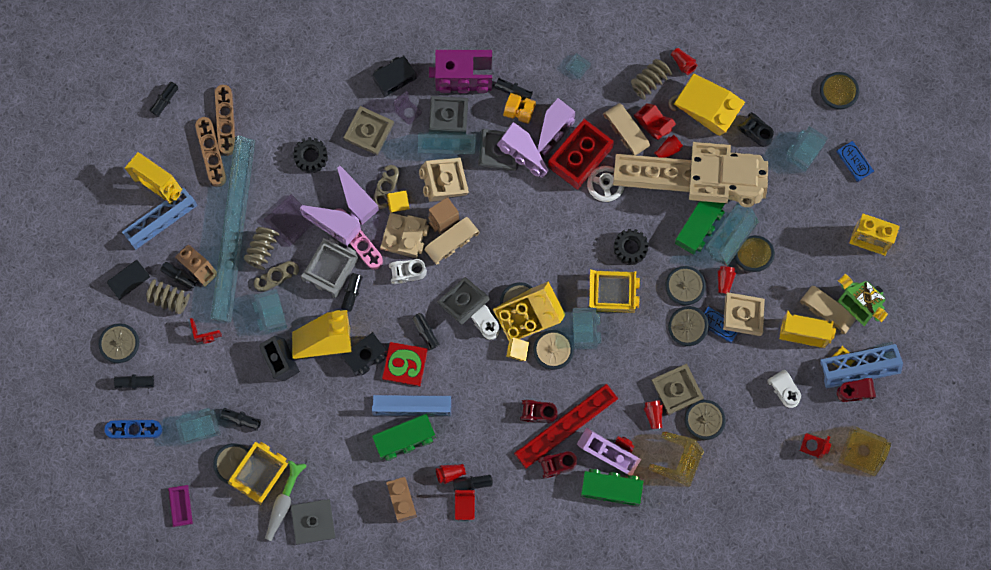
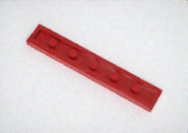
M606 383L517 450L514 455L524 468L527 469L538 461L539 458L543 457L616 402L618 397Z

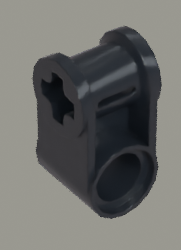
M752 112L748 114V118L742 124L737 126L740 132L762 147L769 146L773 140V129ZM767 134L769 138L763 139L760 135Z

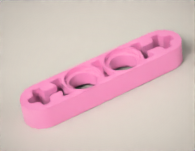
M339 208V209H335V210H338V211H344V212H346L345 210L340 209V208ZM360 230L349 244L370 269H378L383 264V258ZM360 242L368 244V248L365 251H360L357 248ZM370 251L374 258L378 257V264H370L371 259L368 256Z

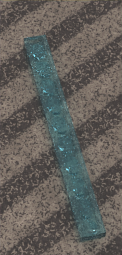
M239 135L235 137L210 318L225 323H230L232 318L255 140Z

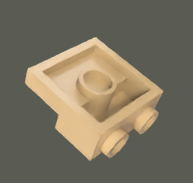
M461 158L425 161L419 169V176L425 182L423 193L425 197H428L429 202L441 201L447 197L466 196L469 193Z
M390 213L380 250L417 258L418 254H422L424 249V243H422L423 236H427L429 231L427 220L410 215L406 217Z

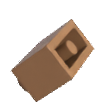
M448 197L429 209V225L434 232L438 230L441 235L459 222V212Z
M402 477L386 482L398 523L417 518L406 478Z

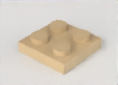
M727 292L725 295L723 330L761 336L763 334L765 299Z

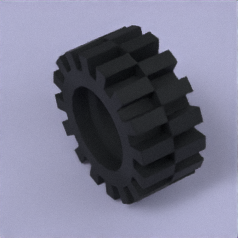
M308 137V140L304 138L301 143H297V147H294V161L301 171L316 173L317 170L321 171L322 167L326 166L328 153L321 140L319 142L317 138H314V140L311 137ZM312 149L318 153L315 161L308 162L303 158L307 150Z
M628 229V231L623 230L615 238L614 254L622 263H628L627 265L632 263L635 265L639 261H643L648 252L649 244L647 237L643 236L644 233L637 232V229L631 231V229ZM625 242H636L638 245L637 252L633 254L627 253L623 247Z

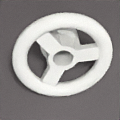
M597 167L588 177L587 187L595 199L602 202H610L622 194L625 186H619L613 195L610 193V188L613 186L614 167ZM603 171L613 173V175H611L610 173H603L600 177H596L598 173ZM603 181H608L609 184L605 185ZM593 182L599 184L604 189L605 196L599 195L594 190Z

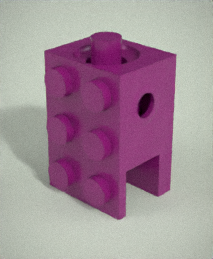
M435 50V67H429V78H435L436 91L440 93H450L451 91L469 93V91H477V93L481 94L492 91V75H473V70H492V50Z

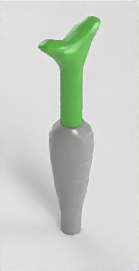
M288 461L290 475L283 493L279 494L275 499L265 539L272 541L275 532L283 521L291 504L289 496L296 478L307 467L306 464L296 465L293 461Z

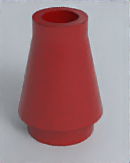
M676 48L671 53L682 73L689 75L697 68L696 60L680 48Z
M675 135L668 136L654 154L659 158H667L679 152L683 145Z
M720 266V269L717 271L718 293L727 294V292L730 293L736 276L735 268Z
M660 400L645 403L644 411L651 430L663 428V405L660 404Z
M463 463L440 465L439 468H436V476L439 483L447 484L460 476L466 475Z

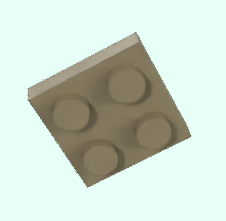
M360 106L344 136V141L378 156L394 125V121Z
M687 364L651 380L668 415L704 399Z

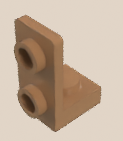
M187 245L175 256L204 287L218 275V272L208 260L190 245Z

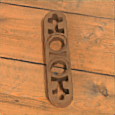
M219 85L215 90L218 148L223 155L229 156L236 150L233 94L229 86ZM222 90L228 93L225 95L226 102H223L222 96L219 95L222 93ZM224 107L230 109V113L226 116L220 114V110ZM224 125L231 126V131L225 134L221 132V128ZM224 138H228L229 145L232 146L229 147L228 151L222 148V146H225Z
M201 117L196 121L195 126L208 178L213 186L220 187L226 182V174L214 127L209 118ZM203 122H205L208 125L206 127L208 134L206 135L204 134L203 128H199L202 126ZM208 139L214 141V145L210 148L204 147V142ZM212 156L218 158V163L215 165L208 163L209 158ZM214 169H217L219 176H223L219 182L213 179L215 178Z

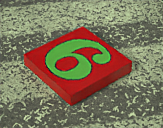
M390 342L382 380L421 387L428 349Z

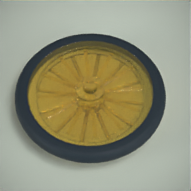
M834 72L827 75L821 82L820 96L829 107L846 109L857 101L859 85L851 75L844 72Z
M757 235L743 238L738 242L734 250L736 263L742 269L749 272L765 270L772 264L775 257V250L771 242Z

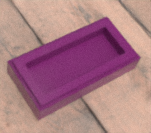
M183 485L168 488L173 527L193 524L189 486Z

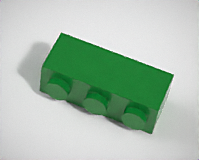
M700 201L676 238L675 244L695 255L696 251L701 252L706 244L703 241L706 235L711 236L715 229L713 224L716 220L720 221L723 217L725 204Z
M427 414L372 436L381 460L386 459V461L395 459L397 457L396 454L403 451L404 454L410 453L415 450V446L420 444L422 446L430 445L433 443V439L436 438Z
M589 469V472L585 471L581 497L640 506L644 483L643 480H639L640 477L629 475L628 478L620 477L619 473L609 472L608 475L600 474L601 471L596 469Z

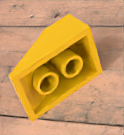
M693 74L674 102V105L720 136L727 132L745 101L731 91Z
M347 310L327 312L292 332L293 359L351 352L350 325Z

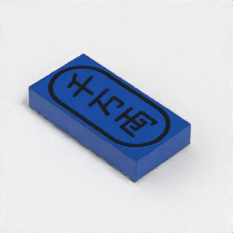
M853 141L837 150V154L857 182L874 172Z
M707 307L704 314L708 319V330L732 343L738 332L723 330L724 315Z

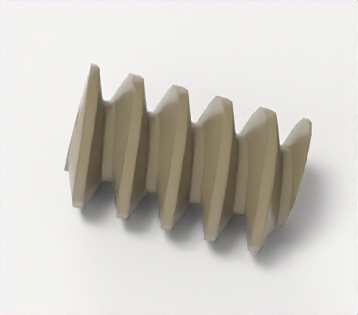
M654 59L652 64L647 66V69L642 70V74H637L636 78L631 80V85L636 94L645 100L646 96L644 93L651 95L649 88L656 90L655 83L662 85L660 79L662 78L666 81L668 79L666 73L672 76V73L664 62Z
M258 227L256 228L257 234L253 235L254 241L250 242L252 248L247 249L248 254L244 256V260L255 268L265 270L261 264L268 263L264 257L271 256L267 250L274 249L270 243H276L277 241L273 236H279L280 234L269 228Z
M156 279L152 280L146 293L148 303L154 302L156 306L161 305L163 309L168 308L171 312L175 310L177 314H181L184 311L190 297V293L186 297L184 296V290L177 294V287L170 291L169 284L164 289L163 282L156 286Z

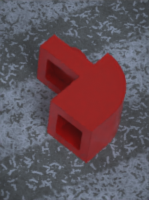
M646 103L633 115L638 123L657 140L672 131V127L676 125L672 118L664 117L656 105Z

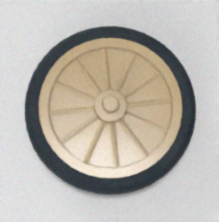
M548 330L541 333L535 340L533 354L536 361L542 367L557 370L565 367L571 361L574 354V346L569 336L564 332Z

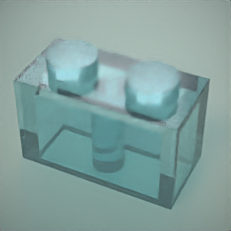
M810 126L806 131L802 130L797 137L798 143L796 145L792 144L786 153L789 155L786 161L803 172L808 170L828 140L826 136Z
M277 289L254 295L256 301L252 303L255 313L259 312L260 319L257 320L260 331L264 330L265 335L288 329Z
M573 308L574 350L597 349L598 344H601V332H597V325H600V313H596V308Z
M210 408L202 409L199 411V414L192 416L191 414L182 415L180 419L175 420L180 441L183 445L221 435L216 412L210 410Z

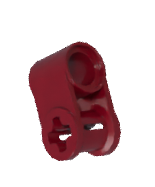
M864 378L845 382L837 389L836 395L842 402L863 401L862 399L864 398L874 399L876 398L873 379ZM846 389L847 391H850L851 393L848 395L847 393H844L843 391Z
M522 400L523 412L522 416H520V421L552 423L557 419V408L553 403ZM546 409L554 411L551 417H546L543 413Z
M570 451L538 459L544 472L543 479L572 471L577 465L576 456ZM571 457L574 462L570 466H565L562 463L563 459Z

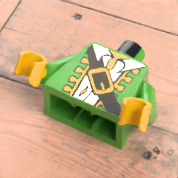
M844 274L838 280L845 291L838 302L863 326H866L872 317L877 322H883L888 313L882 305L885 302V297L881 287H873L867 281L862 283L853 282L847 274Z

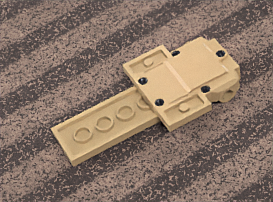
M693 142L692 160L616 154L613 185L689 192V200L728 203L729 199L739 202L743 207H751L756 203H760L763 198L766 199L768 161H764L761 155L730 153L731 145Z

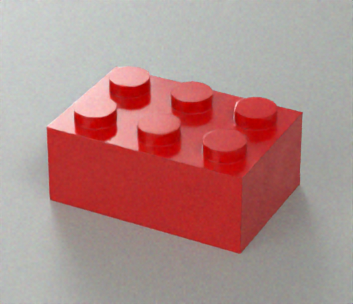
M583 119L549 159L548 168L578 190L613 149L614 141Z

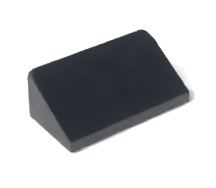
M135 260L106 283L120 300L149 279L150 276L140 262Z

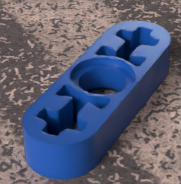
M156 420L109 421L104 429L105 434L111 439H155L162 434V426ZM125 424V435H122V431H116L115 435L109 431V429L113 428V425L121 429L123 428L122 425ZM134 424L138 425V433L135 435L129 434V427ZM142 424H145V428H151L154 424L158 430L154 434L150 431H144L145 435H142Z

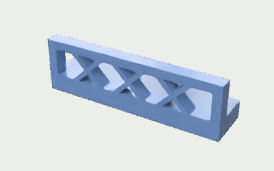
M182 188L180 194L181 196L184 193L187 197L176 205L177 200H174L173 204H169L165 200L122 231L135 250L198 206L185 188ZM165 206H166V207H173L172 209H170L169 211H167L165 214H163L162 216H160V215H161V210H162ZM157 218L155 221H153L151 224L145 227L147 219ZM133 229H141L132 237L128 234Z
M896 344L825 358L820 361L825 375L824 383L826 389L864 378L876 379L901 374L903 367ZM893 351L895 356L893 359L883 357L884 353ZM866 356L877 358L873 363H869L864 359ZM851 359L858 362L854 367H850L845 363ZM834 363L838 365L839 368L834 371H829L827 364Z
M373 395L372 413L379 416H422L424 414H427V416H451V396Z

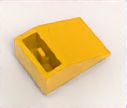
M549 281L533 287L493 309L508 340L512 337L521 339L559 324L565 316Z

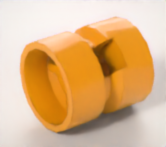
M510 93L503 116L511 119L517 117L518 121L529 124L536 101L528 98L522 100L521 96Z

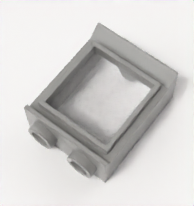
M323 237L312 260L301 275L302 281L305 283L309 281L321 291L324 289L332 293V296L336 298L358 260L356 251L349 247L343 248L339 246V243L332 238L327 240Z

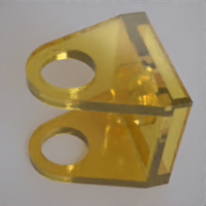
M852 425L838 462L876 476L888 456L891 442L886 438ZM859 446H866L869 453L867 456L859 454Z
M662 432V438L684 447L683 454L676 470L654 464H649L648 469L690 487L704 450L695 439Z

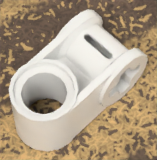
M420 259L396 261L389 264V268L392 270V284L420 280L427 273L425 264ZM416 266L422 267V271L420 273H414L413 268H415Z
M483 305L470 318L473 319L474 325L486 339L493 340L499 335V324L488 307ZM488 326H490L491 328L494 327V331H491V330H488V331H487V327H488Z
M785 369L768 379L769 385L772 384L775 389L774 392L786 407L794 408L798 405L801 393ZM789 394L790 396H796L794 401L792 399H787Z

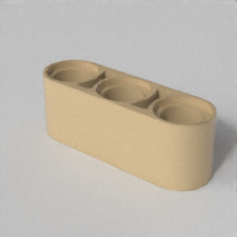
M621 103L603 113L604 118L610 121V126L615 133H618L622 138L621 141L626 148L631 150L633 153L631 155H637L650 147L649 141Z
M466 217L429 243L424 250L433 262L438 265L440 260L448 258L455 252V249L463 247L470 242V238L478 236L480 232L471 220Z
M811 286L800 300L802 305L808 306L809 310L818 317H823L828 323L834 321L833 328H838L841 334L845 335L857 320L841 304L815 286Z

